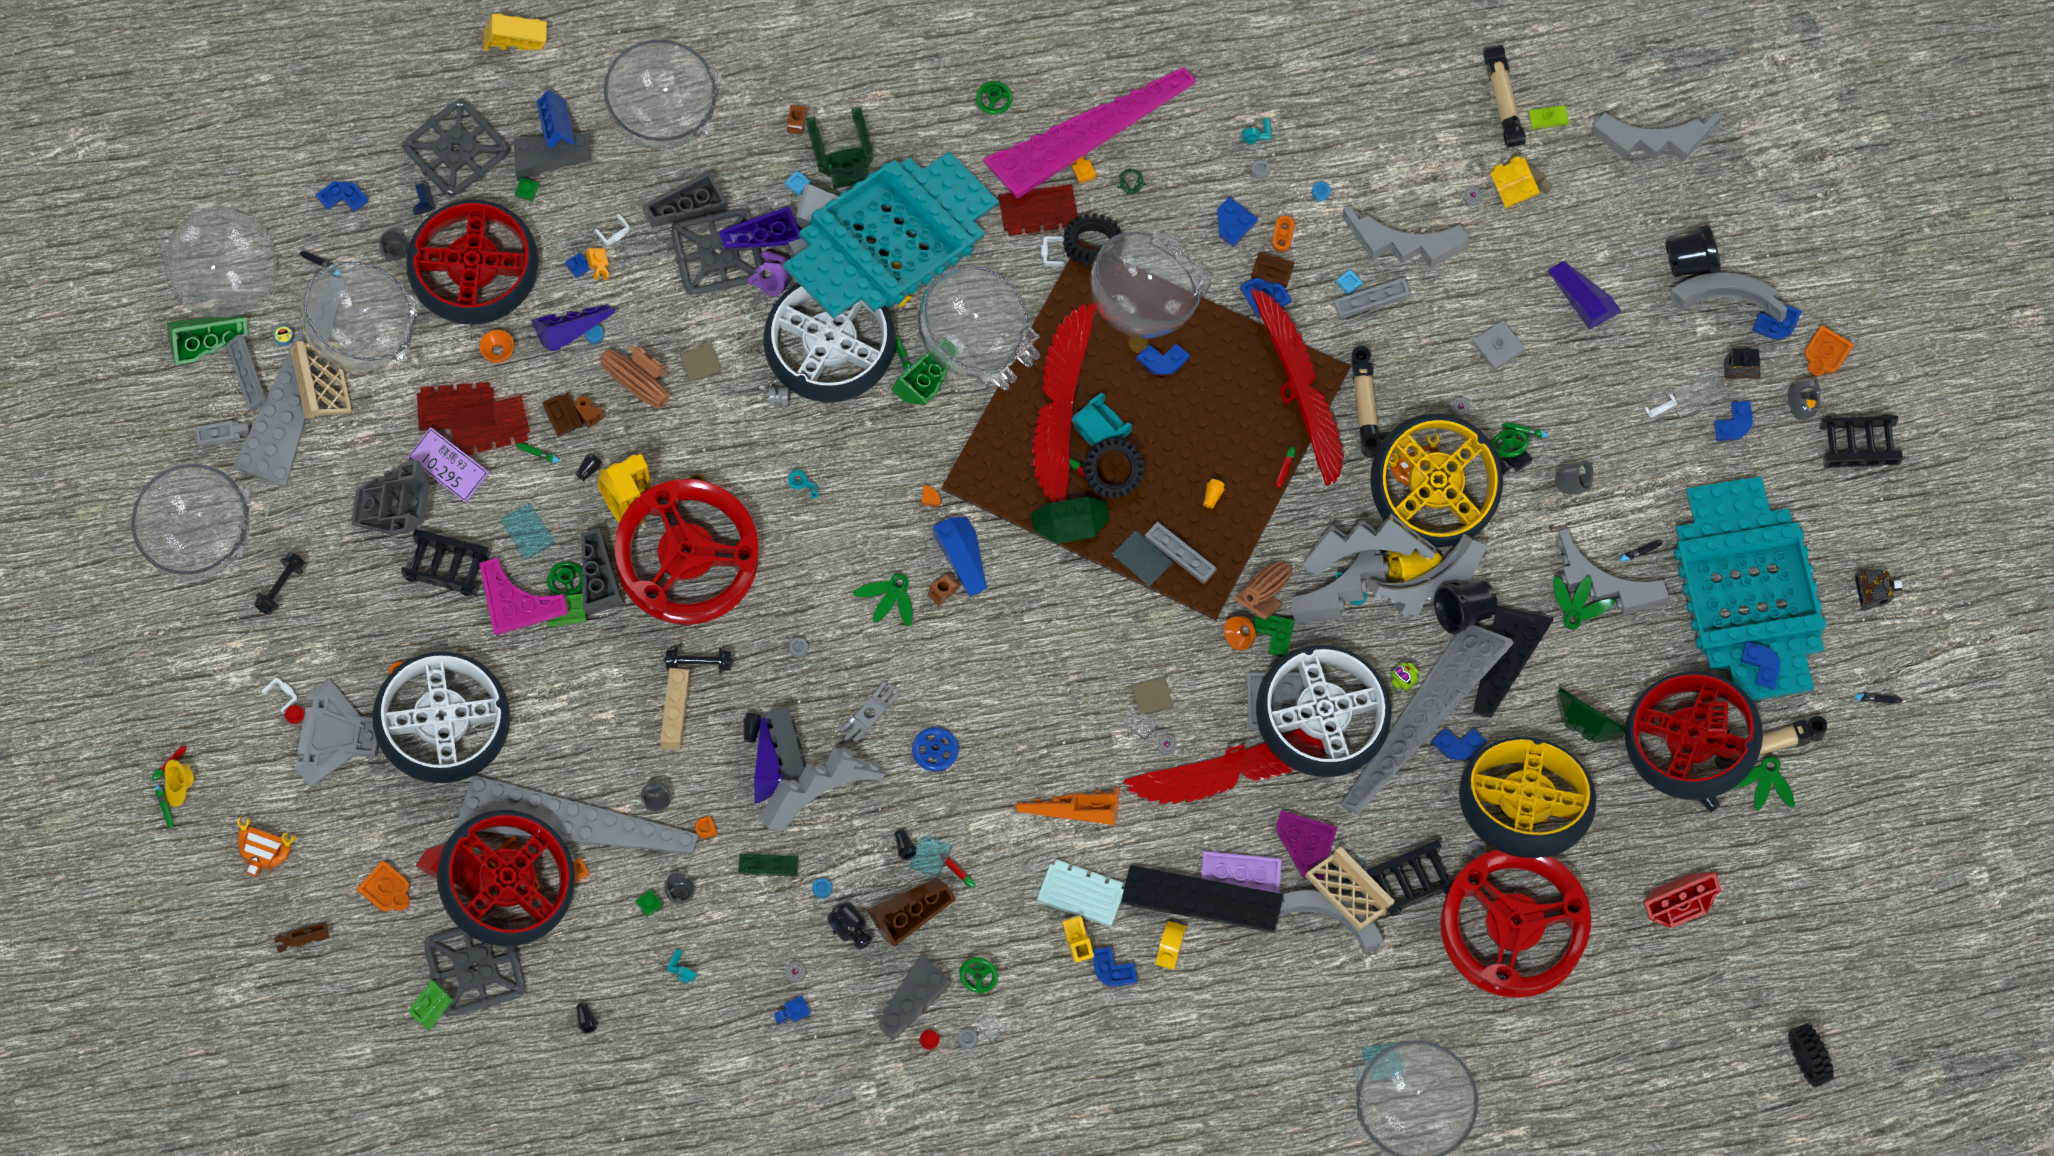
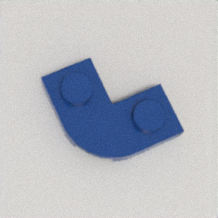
M334 181L315 194L327 211L342 200L353 212H356L369 202L368 198L353 182Z
M1785 304L1787 307L1786 319L1781 323L1773 317L1760 313L1752 331L1774 340L1785 339L1793 333L1802 311Z
M1177 344L1164 356L1151 345H1148L1136 357V360L1154 375H1172L1190 359V355Z
M1751 401L1731 402L1732 420H1718L1714 422L1716 441L1742 439L1750 431L1753 424Z
M1746 642L1741 662L1760 667L1755 685L1774 690L1780 671L1778 656L1767 647Z
M1445 728L1432 741V744L1450 760H1469L1487 744V740L1473 728L1459 741Z
M1111 947L1093 949L1094 970L1100 982L1110 987L1137 984L1134 963L1114 966Z

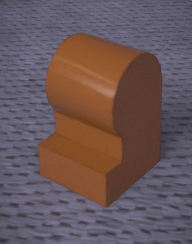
M790 105L787 133L803 134L808 115L807 107Z
M580 396L576 399V411L588 429L604 419L600 407L593 408L588 397Z
M947 574L930 585L928 596L940 606L960 588V584L950 574Z

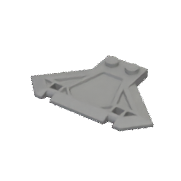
M330 679L308 693L307 701L312 702V707H305V716L297 755L303 756V759L300 762H296L295 769L307 784L312 787L353 756L376 757L378 743L374 734L372 717H361ZM320 703H324V708H319ZM311 757H315L314 762H310Z

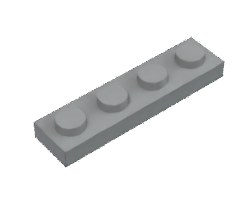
M1401 278L1336 299L1333 304L1339 318L1343 319L1411 296L1405 278Z
M237 335L226 345L248 409L255 410L266 399L244 335Z
M1156 522L1146 533L1145 539L1203 584L1217 571L1215 566L1159 522Z

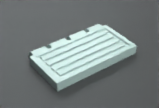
M1058 859L1054 865L1050 864L1037 902L1076 916L1081 915L1082 918L1111 928L1121 903L1124 891L1122 889L1123 882L1110 878L1109 883L1106 884L1107 877L1095 872H1091L1090 877H1086L1088 870L1075 865L1069 871L1070 864Z

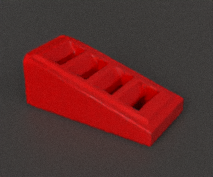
M1709 701L1707 738L1727 739L1728 702ZM1724 707V710H1712V708ZM1712 713L1724 714V716H1712ZM1712 720H1723V722H1712ZM1712 726H1723V728H1712Z

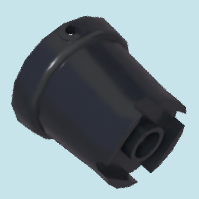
M1709 225L1701 226L1696 232L1665 242L1673 276L1679 277L1701 272H1709L1711 274L1721 271L1716 242Z
M1478 581L1462 585L1446 584L1440 586L1435 592L1434 609L1442 628L1448 633L1455 635L1466 630L1470 625L1492 618L1491 615H1495L1497 612V598L1495 594H1490L1489 589H1493L1491 585L1486 581Z

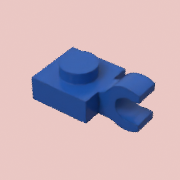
M801 995L785 1003L784 1008L786 1010L776 1012L774 1018L777 1024H781L788 1019L795 1023L811 1015V1012Z

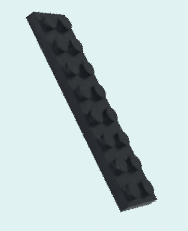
M1130 865L1121 903L1276 933L1284 894Z

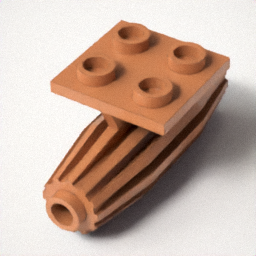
M632 345L629 347L633 351L632 359L614 350H606L600 356L602 367L616 382L634 396L657 409H661L667 403L670 394L655 379L662 374L668 377L669 374L664 371L666 367L654 357L652 358L640 346L637 349Z
M1279 561L1265 567L1250 580L1242 591L1235 595L1234 599L1243 607L1253 611L1258 617L1266 620L1283 604L1273 596L1286 585L1291 577V566L1287 562Z

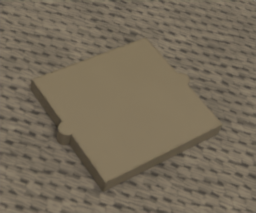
M712 344L680 353L684 364L683 370H686L690 382L721 373L718 356L715 355Z
M1165 677L1132 685L1135 695L1134 702L1137 703L1140 715L1173 708L1170 697L1171 691L1168 690Z

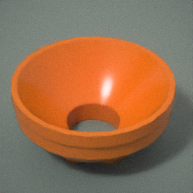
M503 330L489 331L480 340V352L491 363L505 362L513 354V338ZM494 347H502V354H493L492 350Z
M1240 615L1233 616L1224 625L1225 639L1232 648L1243 651L1254 644L1256 637L1255 628L1246 617ZM1243 625L1248 627L1249 635L1243 632Z

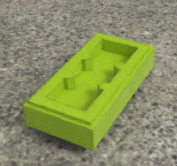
M1565 105L1528 111L1531 129L1562 126L1569 123Z

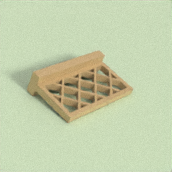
M296 341L290 351L305 419L313 418L315 415L350 414L352 410L337 342L304 344L303 341ZM312 349L317 353V356L312 359L307 355L306 350ZM324 349H333L334 356L332 359L323 353ZM319 356L328 362L325 368L315 361ZM330 364L337 369L336 376L326 369ZM312 365L321 371L318 376L311 372L310 367ZM323 373L332 379L329 385L319 378ZM334 381L341 386L339 393L330 387ZM315 382L325 388L321 394L314 389ZM326 390L336 397L332 402L323 396ZM337 398L344 403L345 408H339L334 404ZM320 399L329 407L319 410L317 402Z
M1342 847L1335 850L1333 855L1308 871L1305 875L1358 931L1381 915L1385 916L1386 908H1389L1395 902ZM1332 862L1338 868V871L1328 870V864ZM1314 874H1324V881L1318 880ZM1328 875L1338 876V883L1328 881ZM1341 877L1348 878L1351 881V885L1341 883ZM1328 886L1338 888V894L1330 893ZM1341 889L1351 890V896L1341 895ZM1355 891H1360L1365 896V899L1355 897ZM1341 900L1350 901L1351 908L1344 907L1341 904ZM1355 902L1365 904V910L1355 909ZM1368 904L1374 905L1379 911H1368ZM1355 914L1365 915V921L1360 923L1355 918Z

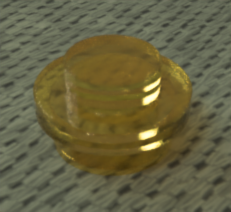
M1135 334L1129 340L1130 349L1137 353L1142 352L1148 346V340L1142 334Z

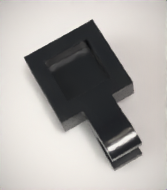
M1526 450L1518 456L1506 458L1507 460L1501 462L1502 472L1504 474L1512 468L1518 472L1531 464L1532 458Z

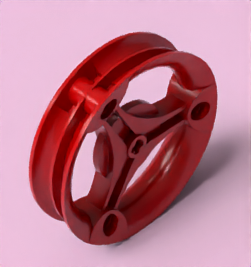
M678 479L658 484L642 493L639 498H636L627 508L619 522L615 537V561L618 578L629 598L641 610L656 619L679 625L700 624L717 619L731 611L741 602L754 581L758 566V537L754 522L747 509L734 495L713 483L696 479ZM661 500L668 501L665 505H661L658 502ZM679 501L702 502L724 513L733 522L741 540L737 546L716 543L711 535L702 527L686 524L676 509ZM671 512L678 524L672 528L665 516ZM647 515L660 516L666 531L658 544V559L661 568L651 582L639 580L631 560V545L635 531ZM716 553L734 554V558L715 556ZM741 555H748L749 559L741 560L739 557ZM731 566L735 567L737 575L732 583L724 591L708 600L688 604L667 600V592L678 581L699 578L707 573L711 567ZM668 573L671 575V578L661 588L658 583ZM651 593L657 595V597L654 599L648 598L647 596Z
M1493 850L1471 861L1454 880L1442 908L1441 936L1450 961L1470 983L1497 996L1526 998L1543 994L1553 989L1572 973L1590 937L1591 912L1588 899L1581 884L1570 870L1550 856L1544 858H1522L1503 853L1499 850ZM1504 869L1529 871L1549 881L1564 898L1562 902L1538 904L1532 898L1523 894L1511 893L1505 895L1492 886L1486 878L1489 873ZM1468 879H1475L1478 883L1471 884ZM1482 887L1495 899L1493 903L1480 891ZM1474 896L1487 911L1486 929L1492 941L1498 946L1496 964L1488 967L1481 964L1470 953L1461 936L1459 912L1463 899ZM1568 907H1573L1577 912H1570ZM1560 910L1561 915L1545 919L1544 913ZM1565 922L1572 929V934L1563 956L1546 971L1532 976L1521 977L1513 969L1518 953L1534 947L1542 938L1546 927ZM1504 950L1512 952L1509 966L1501 964ZM1497 975H1504L1506 980H1500Z

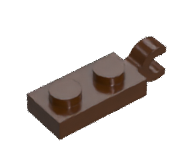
M326 922L288 931L287 935H277L274 937L275 943H283L277 946V951L283 952L289 945L290 947H301L309 942L323 941L329 937L328 926Z

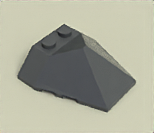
M415 460L401 463L398 465V469L392 472L387 471L382 478L378 480L373 479L357 488L351 524L391 535L409 533L422 524L425 520L429 484L420 461Z

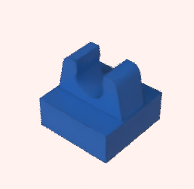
M581 252L565 262L566 267L576 279L592 269L589 268L588 261Z

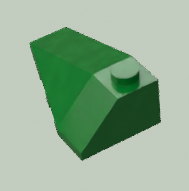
M246 316L186 319L167 322L168 340L175 365L192 363L208 353H214L216 349L226 345L237 335L248 336Z
M943 338L898 377L891 390L906 403L925 406L937 395L958 350L946 338Z

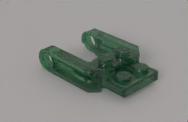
M861 107L851 109L860 148L841 150L828 155L825 154L815 117L806 118L818 171L831 177L833 189L855 185L858 181H864L869 175L867 168L873 161V150Z

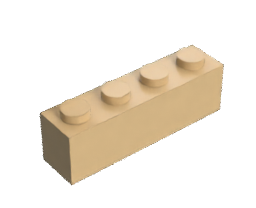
M669 669L660 738L661 749L681 751L690 684L689 670Z

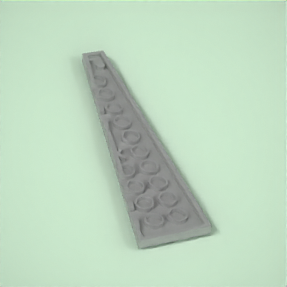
M330 272L327 273L292 346L296 341H303L304 344L328 342L346 283L345 278ZM312 349L306 350L307 355L312 359L317 356V353ZM290 350L233 465L235 470L283 488H287L298 443L302 436L304 422H306ZM319 356L315 361L322 366L323 358ZM314 365L310 367L311 372L318 376L320 370Z
M1470 625L1466 630L1457 633L1389 732L1380 751L1370 760L1348 792L1341 806L1348 811L1359 814L1514 644L1512 639L1475 625Z
M475 775L471 778L455 830H457L468 820L486 812L514 810L530 814L542 820L560 836L563 842L601 844L610 845L611 847L621 846L630 847V849L641 848L649 849L650 851L693 855L699 837L698 834ZM493 827L478 832V834L490 833L498 836L510 835L512 837L515 835L518 838L519 836L532 837V835L522 830L510 827Z

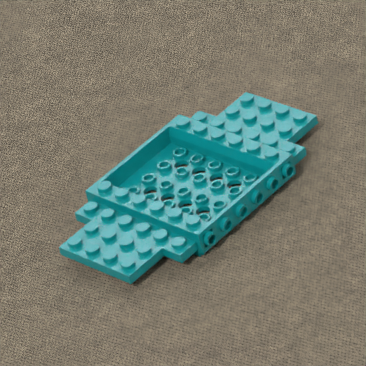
M950 151L924 169H921L910 157L900 164L893 160L890 163H885L877 172L870 173L864 181H858L849 191H843L837 199L830 200L821 210H815L811 215L810 225L799 231L798 235L809 247L786 261L783 268L833 319L860 300L873 312H876L883 306L892 307L895 304H900L906 296L916 293L919 287L929 284L935 276L942 275L948 267L955 266L964 256L968 257L974 250V243L985 235V232L975 221L996 208L1000 201ZM887 205L891 208V211L883 212L881 207ZM895 218H901L904 221V224L897 225L894 223L893 220ZM861 224L864 230L856 231L853 226ZM914 231L916 237H908L906 232ZM874 237L876 243L870 244L866 241V238ZM925 243L929 246V249L926 251L921 250L919 244ZM881 249L887 250L889 255L886 257L881 256L878 251ZM893 262H898L901 264L902 268L894 269L892 268L891 264Z
M1762 476L1687 488L1686 494L1694 524L1676 526L1679 542L1676 549H1674L1675 560L1679 561L1678 574L1680 578H1683L1682 590L1684 596L1687 595L1688 598L1686 606L1688 613H1691L1693 619L1691 620L1692 631L1696 632V648L1700 649L1701 655L1706 656L1709 670L1729 668L1732 682L1739 686L1752 701L1812 692L1814 686L1806 655L1822 653L1824 651L1821 635L1826 628L1825 617L1821 616L1822 604L1821 600L1817 599L1816 596L1817 584L1816 581L1812 580L1813 568L1811 563L1808 564L1807 557L1809 553L1807 546L1803 544V529L1799 528L1798 522L1792 523L1789 508L1770 511ZM1774 564L1777 566L1778 571L1772 574L1768 572L1767 566ZM1755 567L1759 570V575L1753 577L1748 573V570ZM1733 570L1738 571L1740 578L1737 580L1732 579L1729 575L1730 572ZM1712 574H1719L1722 580L1719 583L1713 582L1711 580ZM1784 600L1787 607L1779 609L1776 606V601ZM1765 603L1768 606V610L1760 612L1757 609V605ZM1746 606L1749 609V613L1741 615L1738 608ZM1721 609L1729 610L1730 617L1722 618L1719 611ZM1746 642L1767 647L1778 656L1780 671L1774 690L1755 685L1760 667L1741 662Z

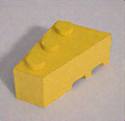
M501 13L492 14L484 29L483 50H489V47H500L501 50H507V47H518V50H542L546 43L547 22L539 19H525L520 16H505Z

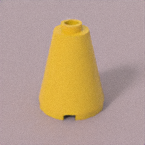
M1417 549L1410 556L1388 550L1387 553H1390V556L1386 557V562L1389 563L1388 576L1390 579L1393 578L1395 583L1422 576L1442 562L1441 555L1437 551L1430 560L1428 557H1422L1417 552Z

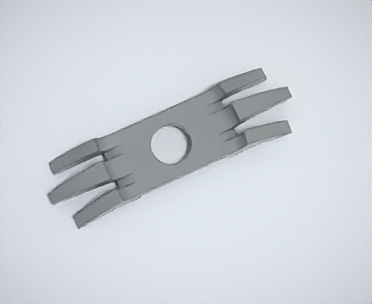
M883 681L867 703L854 717L852 716L848 723L839 729L841 732H845L853 726V723L855 724L852 730L845 736V741L854 737L861 729V732L853 739L855 743L859 741L878 718L893 705L900 695L898 691L888 702L887 700L892 695L896 686L892 685L879 698L887 685ZM866 709H873L876 712L873 718L865 717L864 712Z

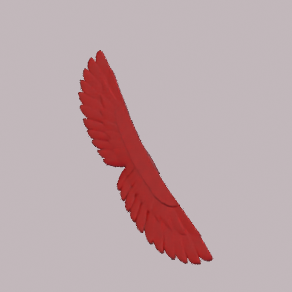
M1252 289L1251 293L1259 309L1258 312L1289 377V380L1280 387L1282 399L1285 404H1289L1295 397L1297 398L1326 486H1329L1331 481L1334 484L1337 481V477H1340V470L1343 468L1341 462L1344 459L1341 451L1343 447L1338 440L1340 434L1336 428L1335 421L1332 419L1334 416L1328 409L1329 405L1324 400L1326 399L1325 396L1310 386L1316 376L1315 371H1313V363H1309L1310 354L1309 352L1306 353L1307 349L1305 343H1303L1300 333L1297 334L1294 321L1291 322L1287 311L1283 312L1280 304H1276L1271 296L1268 297L1262 290L1258 292ZM1286 387H1289L1291 390L1289 398L1285 395Z
M1095 303L1090 304L1087 309L1086 304H1083L1078 308V311L1076 308L1073 309L1070 317L1068 315L1065 316L1063 326L1059 323L1057 334H1053V346L1049 345L1048 355L1046 356V365L1044 366L1046 376L1043 375L1045 385H1042L1045 394L1053 402L1046 404L1038 412L1039 416L1036 421L1038 425L1034 430L1036 435L1033 438L1032 454L1035 455L1033 467H1036L1035 478H1039V488L1042 489L1044 487L1045 497L1049 496L1052 503L1066 501L1072 413L1079 374L1093 327Z
M1325 726L1327 731H1334L1331 726ZM1302 729L1283 735V738L1290 745L1306 755L1319 758L1325 754L1322 740L1309 736ZM1266 743L1246 750H1244V745L1235 746L1225 750V756L1170 769L1147 772L1143 775L1125 779L1123 783L1126 786H1131L1128 788V791L1138 794V798H1148L1147 801L1149 802L1160 800L1159 804H1166L1171 801L1172 804H1176L1185 799L1186 803L1196 799L1202 800L1207 795L1212 797L1218 791L1221 794L1227 789L1231 790L1238 782L1240 773L1248 779L1260 781V779H1270V776L1280 777L1281 773L1288 774L1294 769L1279 760Z

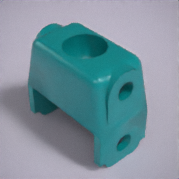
M1103 393L1093 398L1071 420L1075 429L1091 447L1104 439L1116 438L1123 440L1132 431L1131 423L1124 425L1121 419L1109 407L1103 404L1105 402V395Z

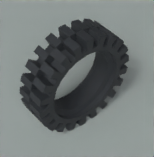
M1089 213L1084 214V219L1081 215L1077 216V221L1073 218L1071 224L1068 223L1064 230V252H1066L1068 258L1071 257L1073 263L1077 260V265L1081 266L1084 262L1086 268H1089V264H1093V268H1097V264L1105 267V261L1110 265L1112 260L1115 261L1117 255L1119 256L1121 253V228L1117 227L1115 221L1112 223L1111 218L1108 217L1105 220V215L1102 214L1100 218H1097L1095 213H1093L1092 218H1089ZM1097 231L1105 234L1109 238L1110 243L1104 249L1092 251L1080 247L1076 242V238L1083 232Z
M1104 439L1095 443L1096 445L1089 449L1090 451L1086 453V459L1083 461L1084 479L1088 482V486L1095 493L1100 494V496L1109 498H1120L1132 493L1139 486V481L1143 478L1142 471H1144L1142 463L1144 462L1140 457V452L1130 442L1122 439ZM1110 450L1120 451L1130 462L1128 478L1117 486H1109L1099 479L1096 470L1097 462L1101 455Z
M1805 1023L1790 1030L1788 1040L1791 1044L1790 1048L1794 1052L1792 1053L1793 1057L1796 1058V1063L1800 1066V1071L1804 1073V1078L1808 1080V1083L1813 1087H1818L1834 1079V1071L1832 1070L1833 1065L1830 1063L1831 1058L1827 1055L1828 1050L1824 1048V1042H1821L1820 1035L1817 1034L1812 1025Z

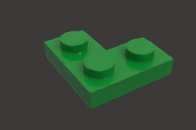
M1256 615L1254 622L1255 633L1271 636L1268 655L1284 657L1288 654L1294 620L1272 615L1265 620Z

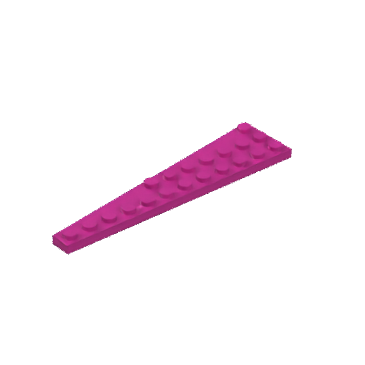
M1183 67L1161 77L1159 80L1148 83L1146 87L1140 90L1137 88L1131 91V94L1127 96L1117 97L1115 101L1107 105L1104 103L1062 122L1058 126L1049 128L1047 132L1039 136L1036 134L1024 143H1016L1013 148L1006 151L1003 149L984 158L983 162L1012 195L1018 199L1194 85L1195 78Z

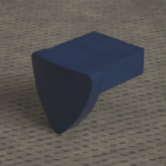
M423 183L416 185L415 188L420 202L413 208L414 215L435 210L436 207L430 189Z

